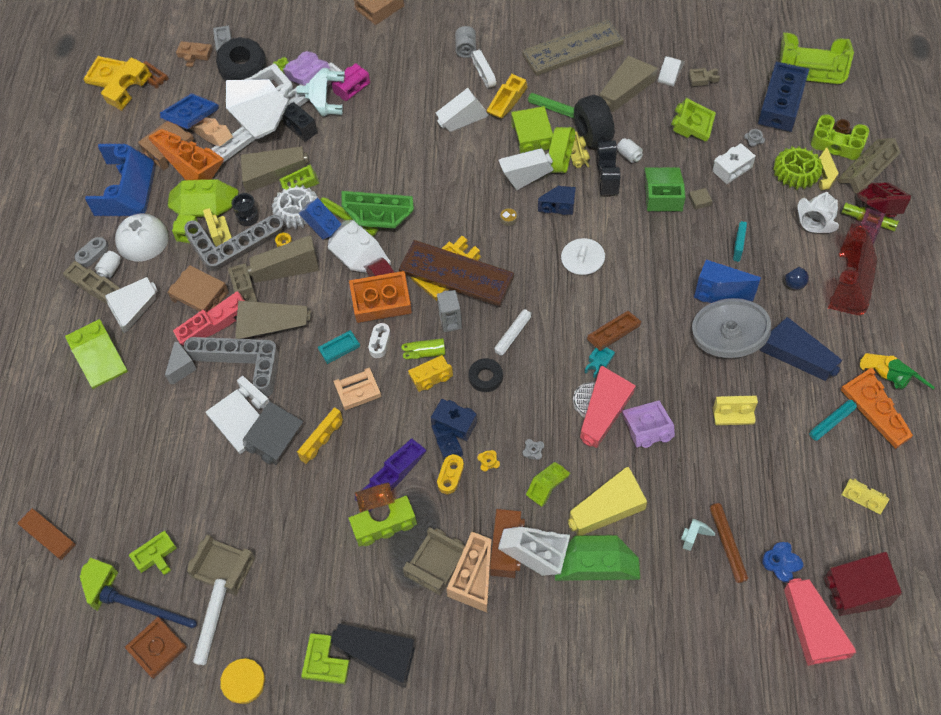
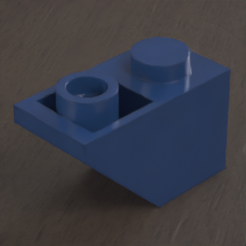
M557 186L538 198V212L573 215L576 187Z

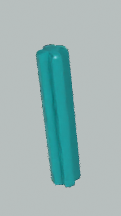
M848 400L813 428L809 436L813 440L818 441L856 409L857 404L853 400Z

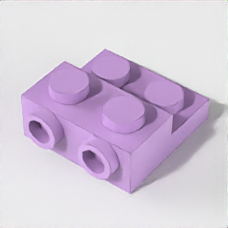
M306 51L301 53L296 60L290 61L283 70L290 81L306 86V83H310V80L321 69H329L330 66L328 62L319 60L315 53Z
M660 401L622 410V417L629 427L630 436L636 447L648 448L655 442H668L675 437L674 424Z

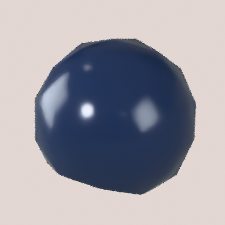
M797 267L785 275L786 285L793 290L803 289L809 281V275L802 267Z

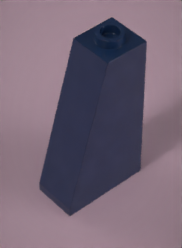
M788 317L771 331L768 341L759 349L765 354L824 381L831 376L834 378L841 370L839 366L842 359Z

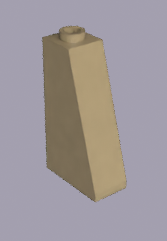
M627 56L599 96L607 102L610 111L614 112L655 82L658 68Z
M303 146L241 155L242 181L245 191L251 192L280 181L279 179L306 167L309 159L308 154L304 153Z
M311 235L249 258L250 265L247 266L249 276H253L255 283L319 271L317 255Z
M238 300L235 338L241 339L306 325V321H310V310H307V306Z

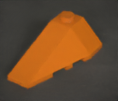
M160 129L149 136V140L185 180H211L224 161L213 150L207 147L205 149L198 147L192 141L189 143L181 140L180 136Z

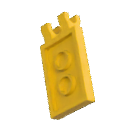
M463 236L454 244L449 241L441 248L477 261L481 258V255H479L480 250L476 246L467 254L463 252L468 248L466 244L468 241ZM411 277L413 282L436 301L437 294L449 290Z

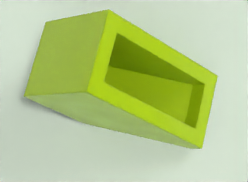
M90 558L81 569L80 580L87 603L94 610L98 611L102 604L99 600L102 589L106 585L112 586L118 572L112 565Z

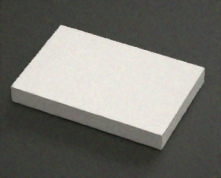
M237 389L207 410L206 414L237 452L241 454L246 451L243 446V438L257 420L259 414Z

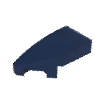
M431 425L444 460L449 455L463 456L462 448L457 437L453 435L452 430L447 429L445 431L439 429L437 425Z

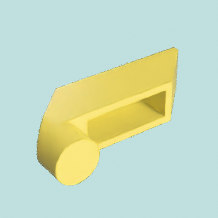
M828 148L819 157V159H822L821 164L823 165L821 174L823 179L819 180L820 190L830 189L838 176V171Z

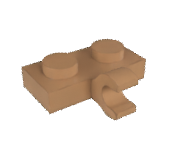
M181 41L176 54L177 57L187 60V67H193L196 59L208 60L213 49L211 44Z

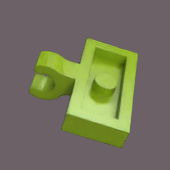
M164 530L130 553L129 556L141 573L156 564L163 575H166L171 569L163 558L177 548Z

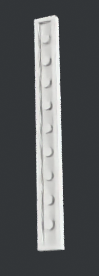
M329 63L330 71L342 72V70H340L333 63ZM297 87L293 90L294 94L287 97L289 99L288 105L295 102L299 107L309 100L305 99V95H297ZM243 127L232 134L233 137L223 145L215 146L211 149L224 159L223 163L255 140Z

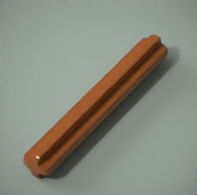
M720 503L713 504L710 510L737 583L745 582L748 576L722 505Z

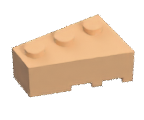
M471 532L447 587V597L487 612L491 556L490 538Z

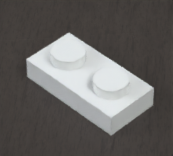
M241 376L237 380L240 387L238 389L245 398H251L252 404L257 409L262 408L264 410L269 403V399L244 376Z

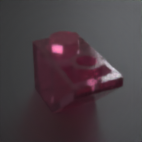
M869 208L866 209L852 249L868 254L871 253L885 213Z

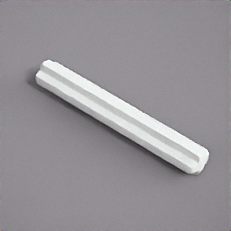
M215 580L193 660L195 664L205 665L207 662L226 592L224 585L227 581Z

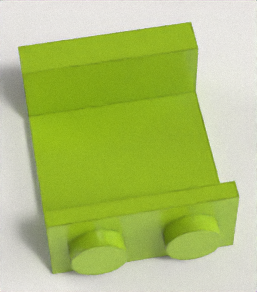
M545 106L511 112V124L516 129L520 154L541 148L543 150L550 149L553 133Z

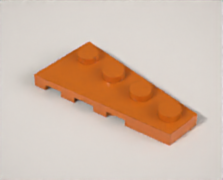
M871 367L842 386L841 391L849 400H853L857 404L860 412L897 449L909 441L913 434L901 414L895 410L892 399L886 395L883 390V384L877 380L875 371Z

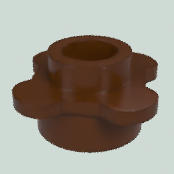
M840 119L834 123L833 129L836 132L851 134L852 129L850 128L849 121Z

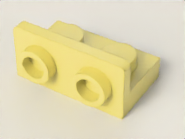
M210 208L203 210L215 247L231 239L225 217L217 218L216 214L212 215Z
M757 396L716 397L713 406L715 425L755 424L754 411L758 403Z

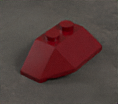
M889 182L870 183L867 188L857 193V198L887 217H896L897 214H904L911 195Z

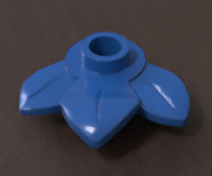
M779 542L774 545L772 550L764 554L762 563L767 570L774 571L779 580L789 583L793 579L792 572L802 569L804 563L798 555L791 553L792 546L790 543Z

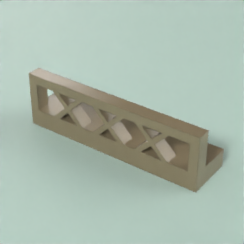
M877 139L837 178L838 182L850 183L854 193H859L866 188L901 153L896 139Z

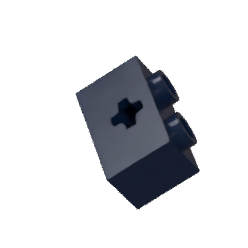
M441 399L431 416V424L437 425L439 429L445 431L450 429L453 431L454 436L467 442L477 424V413L470 408L458 406L454 401Z

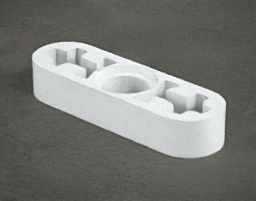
M481 50L472 51V61L486 87L496 86L495 76Z

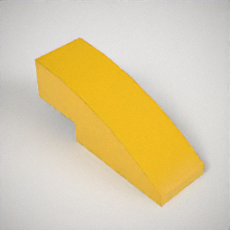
M511 74L506 84H502L486 112L498 118H503L527 89L526 80Z

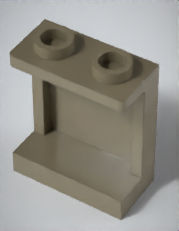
M429 527L427 537L410 563L407 562L403 567L404 576L441 596L452 578L465 548L463 542L456 538L452 540L442 530L437 528L434 530Z
M207 534L205 539L200 541L195 557L189 561L187 572L193 579L213 587L216 579L227 581L224 585L226 592L236 596L256 558L250 550H238L214 540L212 536Z

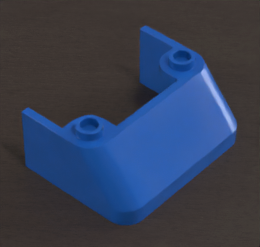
M98 144L106 164H124L120 185L108 186L103 196L85 197L93 215L131 216L140 213L144 214L147 210L156 168L153 159L128 144Z

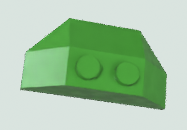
M351 191L341 192V206L359 226L396 228L414 210L413 196Z
M617 535L574 536L568 543L561 574H555V581L640 580L639 558Z

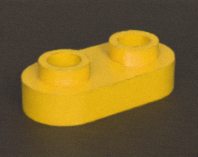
M449 455L443 462L437 479L438 489L443 494H451L458 487L464 469V463L460 456ZM452 465H456V466H457L456 469H451L450 467H451ZM450 483L451 486L445 487L444 484Z

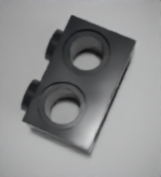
M295 102L290 103L286 107L282 115L283 123L299 138L306 142L318 133L315 119Z

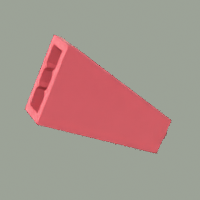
M603 366L599 370L580 434L583 443L595 448L600 445L634 394L636 385Z
M801 578L790 580L784 592L807 666L851 658L856 653L854 646L809 579L802 580Z

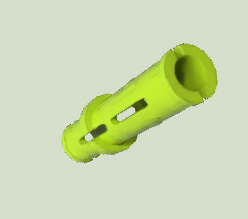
M847 202L842 209V214H847L857 218L858 221L863 220L893 232L899 222L898 220L865 210V207L860 208Z

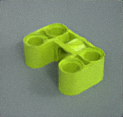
M826 114L820 116L811 140V146L821 151L828 148L829 152L833 155L857 160L865 146L869 134L868 127L858 124L853 128L851 135H845L833 130L835 120L832 116Z

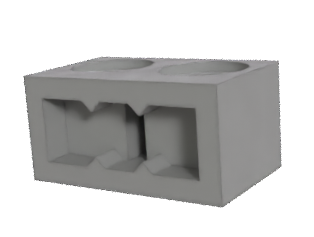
M444 291L437 294L438 310L443 332L462 329L461 311L456 291Z

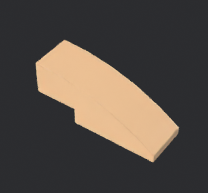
M204 118L190 127L197 135L216 146L223 145L233 137L226 125H219L217 120L213 118Z

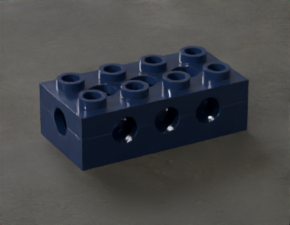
M776 61L758 124L792 132L809 73L808 68Z

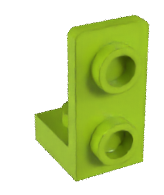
M556 462L552 463L533 478L526 496L542 507L546 504L552 490L567 479L570 472Z

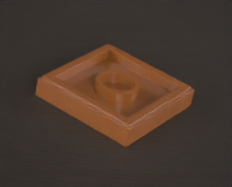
M157 617L124 648L154 679L187 647Z

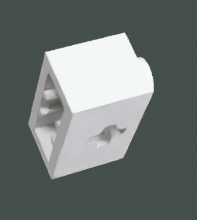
M740 143L715 159L713 172L728 184L751 169L756 156Z

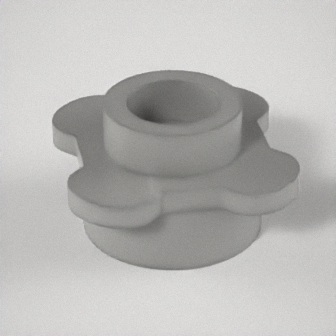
M752 129L744 136L749 141L750 146H756L759 143L763 144L765 142V138L762 137L763 133L758 129Z
M531 439L526 440L523 456L532 460L541 459L544 443L541 441L534 442Z

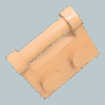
M370 367L364 369V372L342 380L337 379L333 381L344 410L381 397ZM368 379V380H366V381H363V382H361V383H358V384H355V385H353V386L347 387V388H345V389L342 388V387L348 386V385H350V384L359 382V381H361V380Z

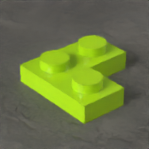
M310 633L301 675L302 679L346 685L350 662L349 660L329 658L332 645L331 636Z

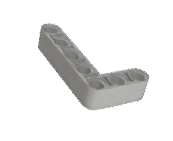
M271 215L217 247L213 245L197 221H188L185 224L184 230L186 238L205 267L210 271H216L281 233L283 220L278 215ZM276 222L279 224V227L273 228L270 224ZM191 228L198 230L195 234H191L188 231ZM256 231H262L264 235L262 237H258L254 233ZM241 240H247L249 244L246 246H242L239 244V242ZM200 243H206L208 247L205 249H201L198 247V245ZM232 249L233 253L231 255H226L224 253V250ZM216 258L218 261L215 264H210L208 260Z
M191 337L185 341L184 348L192 361L256 364L253 385L266 397L273 393L279 362V353L273 341Z

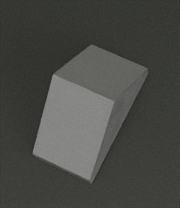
M174 342L165 373L170 384H175L197 370L192 359L179 342Z

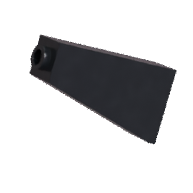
M338 623L337 630H333L331 635V643H333L335 651L401 688H406L416 648L415 639Z

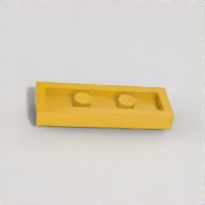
M334 407L297 451L302 462L307 464L310 459H314L319 448L329 441L330 435L334 430L340 428L343 422L340 410Z

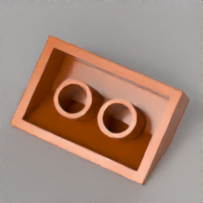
M405 271L349 280L357 323L412 313Z

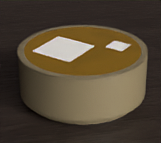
M505 208L500 212V222L503 225L512 226L517 222L518 214L516 210Z

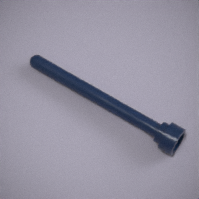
M106 585L101 591L100 602L106 604L117 602L189 628L197 626L196 620L121 595L114 587Z

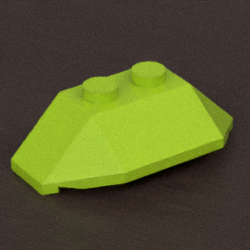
M217 179L182 180L169 192L168 208L178 215L190 214L196 217L205 216L203 210L210 208L212 215L216 214L218 216L232 208V200L239 194V191Z

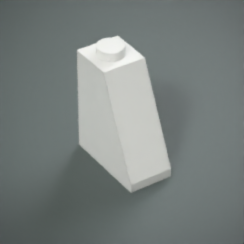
M468 88L436 112L439 118L437 122L442 128L446 127L450 132L488 116L482 104Z
M542 148L499 160L504 174L516 190L553 171L551 165L553 160L550 154H545Z
M147 277L105 295L106 302L123 333L127 332L156 300L157 288L153 282H149Z

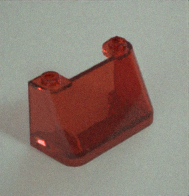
M851 223L841 246L839 257L844 256L847 260L846 266L856 269L855 271L845 270L841 273L837 287L829 300L828 308L853 315H863L870 304L878 258L868 230L864 226Z

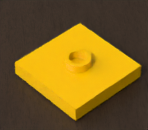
M97 56L84 77V82L106 87L127 62Z

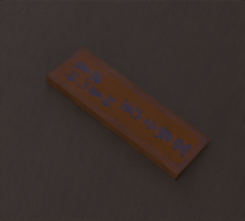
M413 240L399 268V272L405 271V275L452 291L455 290L458 293L497 306H501L514 278V272L417 240Z

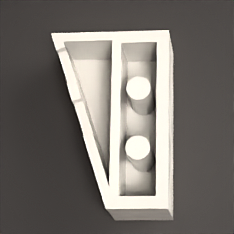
M526 527L509 528L503 530L498 549L542 576L561 574L570 535L545 532Z

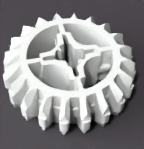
M297 185L295 188L289 186L288 190L283 189V193H277V197L274 198V203H272L273 214L282 218L283 226L287 225L289 229L294 226L297 229L298 226L303 228L305 224L309 225L298 213L310 201L318 198L316 193L310 188L306 189L304 185L301 188Z

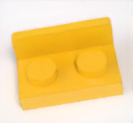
M443 355L408 370V374L418 392L430 389L439 382L449 380L453 376L452 366L448 365Z

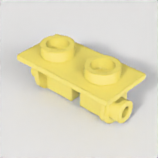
M576 131L571 153L573 165L576 168H580L583 164L590 167L588 163L590 156L584 148L586 146L583 136L580 137Z
M849 479L841 495L881 515L889 501L886 494H882L872 488L871 490L867 489L868 486L856 481L857 479Z

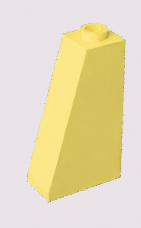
M624 468L570 511L568 524L572 532L575 531L577 536H582L646 509L647 500L630 468Z

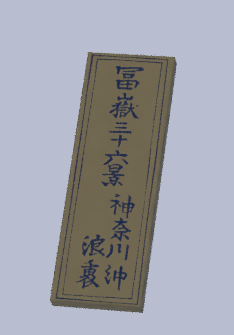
M608 19L522 50V55L534 74L538 76L623 45L624 40Z

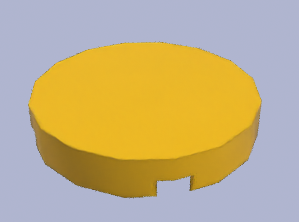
M246 658L237 659L230 663L223 671L220 679L221 690L224 696L231 702L248 704L256 700L263 692L265 674L261 666L254 660Z

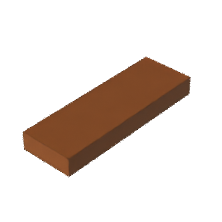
M626 311L590 333L587 340L601 351L641 325V321L630 311Z
M33 508L17 523L59 560H62L76 545Z

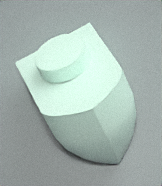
M693 519L690 529L685 528L681 540L685 541L683 548L691 551L697 533L715 536V532L705 523Z

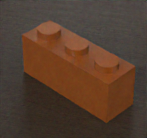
M496 509L490 576L515 578L516 571H520L521 562L498 548L504 529L525 527V519H521V511Z

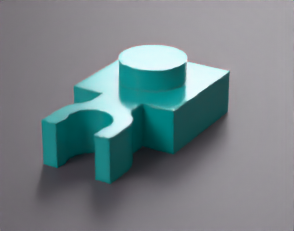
M607 347L601 351L595 348L589 356V362L591 363L586 366L585 373L587 374L589 370L593 369L595 370L593 377L596 378L599 368L601 366L607 368L614 358L615 352Z

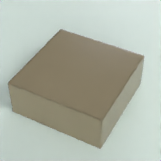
M706 188L689 192L688 197L695 210L712 205V199Z

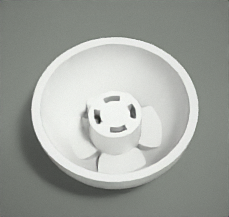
M143 213L131 215L123 220L115 235L118 252L124 258L131 261H146L156 257L165 249L169 240L168 230L162 221L152 215Z

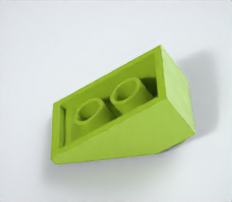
M100 319L65 336L92 389L128 372Z

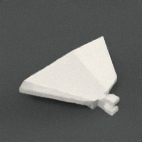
M226 80V108L246 131L255 139H259L276 130L289 103L287 97L293 95L294 91L288 82L278 91L270 80Z

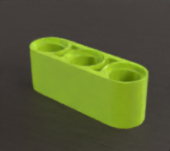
M573 127L555 128L549 149V154L553 160V163H551L553 171L549 173L567 172L575 141V129Z

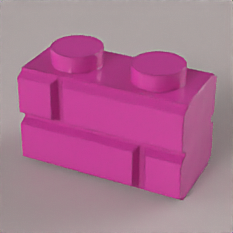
M355 63L353 66L346 68L344 82H331L332 89L337 96L347 101L370 83L369 73Z

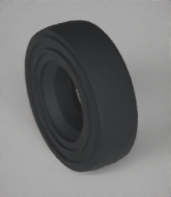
M479 359L469 369V382L474 389L480 392L494 391L502 383L503 370L500 364L493 359ZM485 369L490 370L493 373V377L489 381H483L478 377L479 372Z

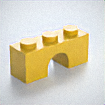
M131 57L104 88L101 95L108 104L122 111L132 99L126 91L127 87L132 84L143 86L152 74L145 64Z

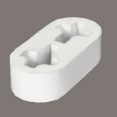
M379 323L373 328L368 348L370 355L374 358L383 357L387 351L391 335L387 324ZM384 330L385 332L382 333V336L380 338L379 333H381V331ZM380 344V348L378 349V351H375L374 349H376L377 345Z

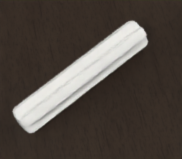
M526 309L521 311L495 346V353L502 356L531 318V312Z

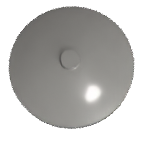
M723 299L710 303L696 314L692 324L693 338L702 350L711 355L723 358L742 357L756 352L766 344L771 334V320L768 313L754 302L744 299Z

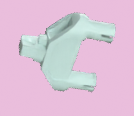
M323 68L310 80V83H306V86H297V95H305V99L310 100L321 116H327V114L342 115L343 105L328 104L327 86L329 81L344 82L345 71H330L328 68Z

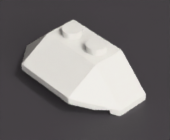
M344 220L341 223L342 225L329 237L328 249L352 271L366 272L364 266L381 257L391 265L390 260L377 240L354 220Z

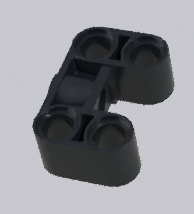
M616 140L598 141L596 162L601 196L619 194L620 167H616Z

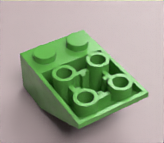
M680 167L644 168L647 211H683L685 187Z

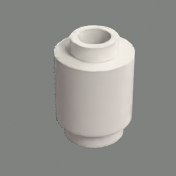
M624 138L617 145L619 154L631 163L638 162L642 158V148L630 139Z
M112 251L105 253L95 267L96 273L101 277L111 278L120 265V256Z

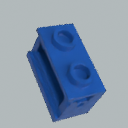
M318 198L310 201L298 213L322 240L330 237L342 225Z

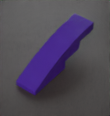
M411 438L384 462V467L370 478V483L355 495V500L369 512L372 511L413 469L426 453V449Z

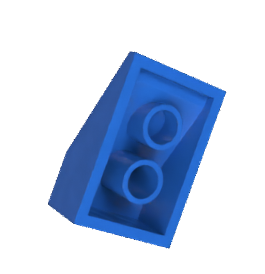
M706 260L698 279L694 298L708 303L723 299L753 301L761 277Z

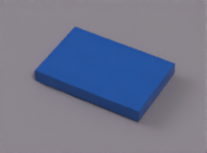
M191 93L161 111L160 118L189 129L217 111L218 104Z

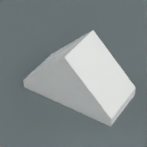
M665 56L658 82L674 86L685 61Z

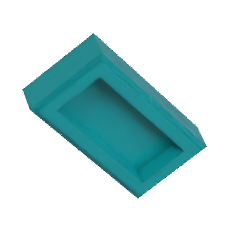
M741 221L739 223L733 261L740 262L747 222Z
M350 330L319 346L318 351L325 362L329 364L359 348L360 343Z

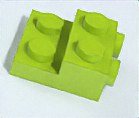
M686 98L675 109V112L678 114L671 123L674 126L673 131L687 138L693 135L706 142L710 137L716 113Z

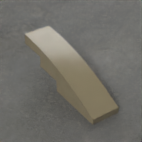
M76 261L63 272L65 278L107 304L105 295L121 289L104 276H99L90 268L86 269Z
M246 263L228 268L234 292L238 291L245 301L257 302Z

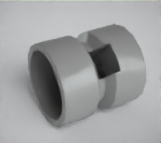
M469 26L458 28L455 32L456 53L460 57L469 58L471 57V52L476 51V32Z

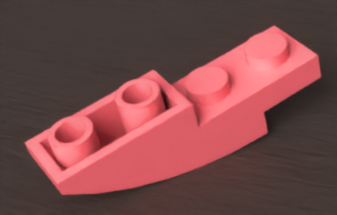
M237 291L208 312L203 309L174 329L173 332L180 345L183 346L185 341L191 337H209L236 322L235 316H237L238 300L245 301L242 295Z

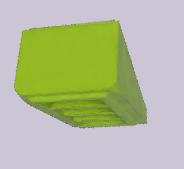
M311 165L279 179L282 188L285 190L289 189L287 182L291 183L290 187L295 188L296 185L299 188L303 185L305 188H309L319 184L316 172Z

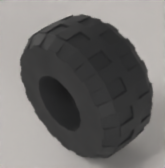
M238 37L222 44L217 51L216 63L218 71L225 81L244 80L266 68V57L263 48L257 42L249 38ZM239 60H247V62L243 64L235 63Z
M590 95L579 99L574 107V118L580 137H584L587 147L594 149L597 148L598 141H612L615 134V125L607 102L597 95Z

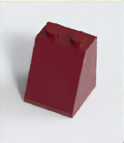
M887 552L830 568L825 575L826 587L831 590L833 596L832 605L838 611L839 616L888 608L902 594Z

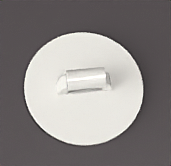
M576 239L564 247L561 260L568 271L578 275H587L601 268L605 260V252L602 246L594 240Z

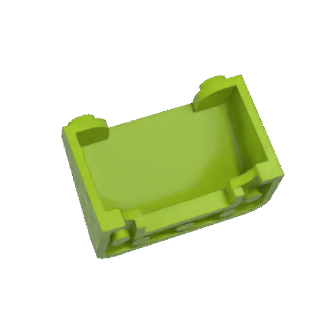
M783 32L781 63L808 68L807 81L841 84L847 80L854 55L850 39H837L832 43L831 50L798 47L797 36L792 33Z

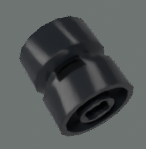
M241 193L233 198L232 207L238 223L242 226L254 225L259 220L254 197L248 193Z

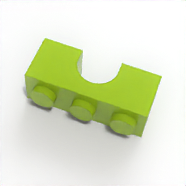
M407 495L388 502L390 514L384 521L373 520L368 510L349 517L359 547L362 545L369 546L375 540L390 538L396 532L401 530L408 531L414 525H417L416 517Z

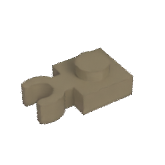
M706 68L689 69L691 86L708 85L709 81L713 83L719 82L720 75H718V69H711L710 71H707Z

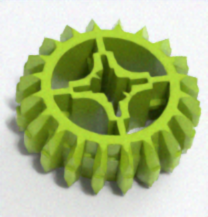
M791 146L790 149L785 148L783 152L780 151L775 159L773 171H775L774 173L778 177V181H783V186L787 184L789 188L793 186L797 190L799 187L802 189L806 187L811 188L821 177L823 169L822 159H818V154H813V150L801 149L800 146L795 149Z

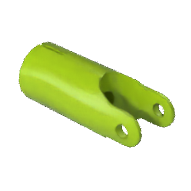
M443 338L405 343L401 346L403 351H407L403 353L404 359L445 355Z

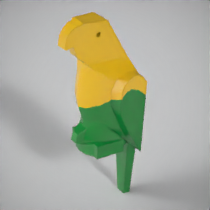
M866 353L861 359L860 367L863 371L871 367L876 369L877 373L883 378L894 382L896 389L903 390L913 377L932 390L935 389L932 384L895 356Z

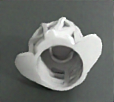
M828 192L820 194L810 201L802 198L798 203V212L803 228L815 233L836 231L839 228V224L834 222L837 216L838 200L829 195Z

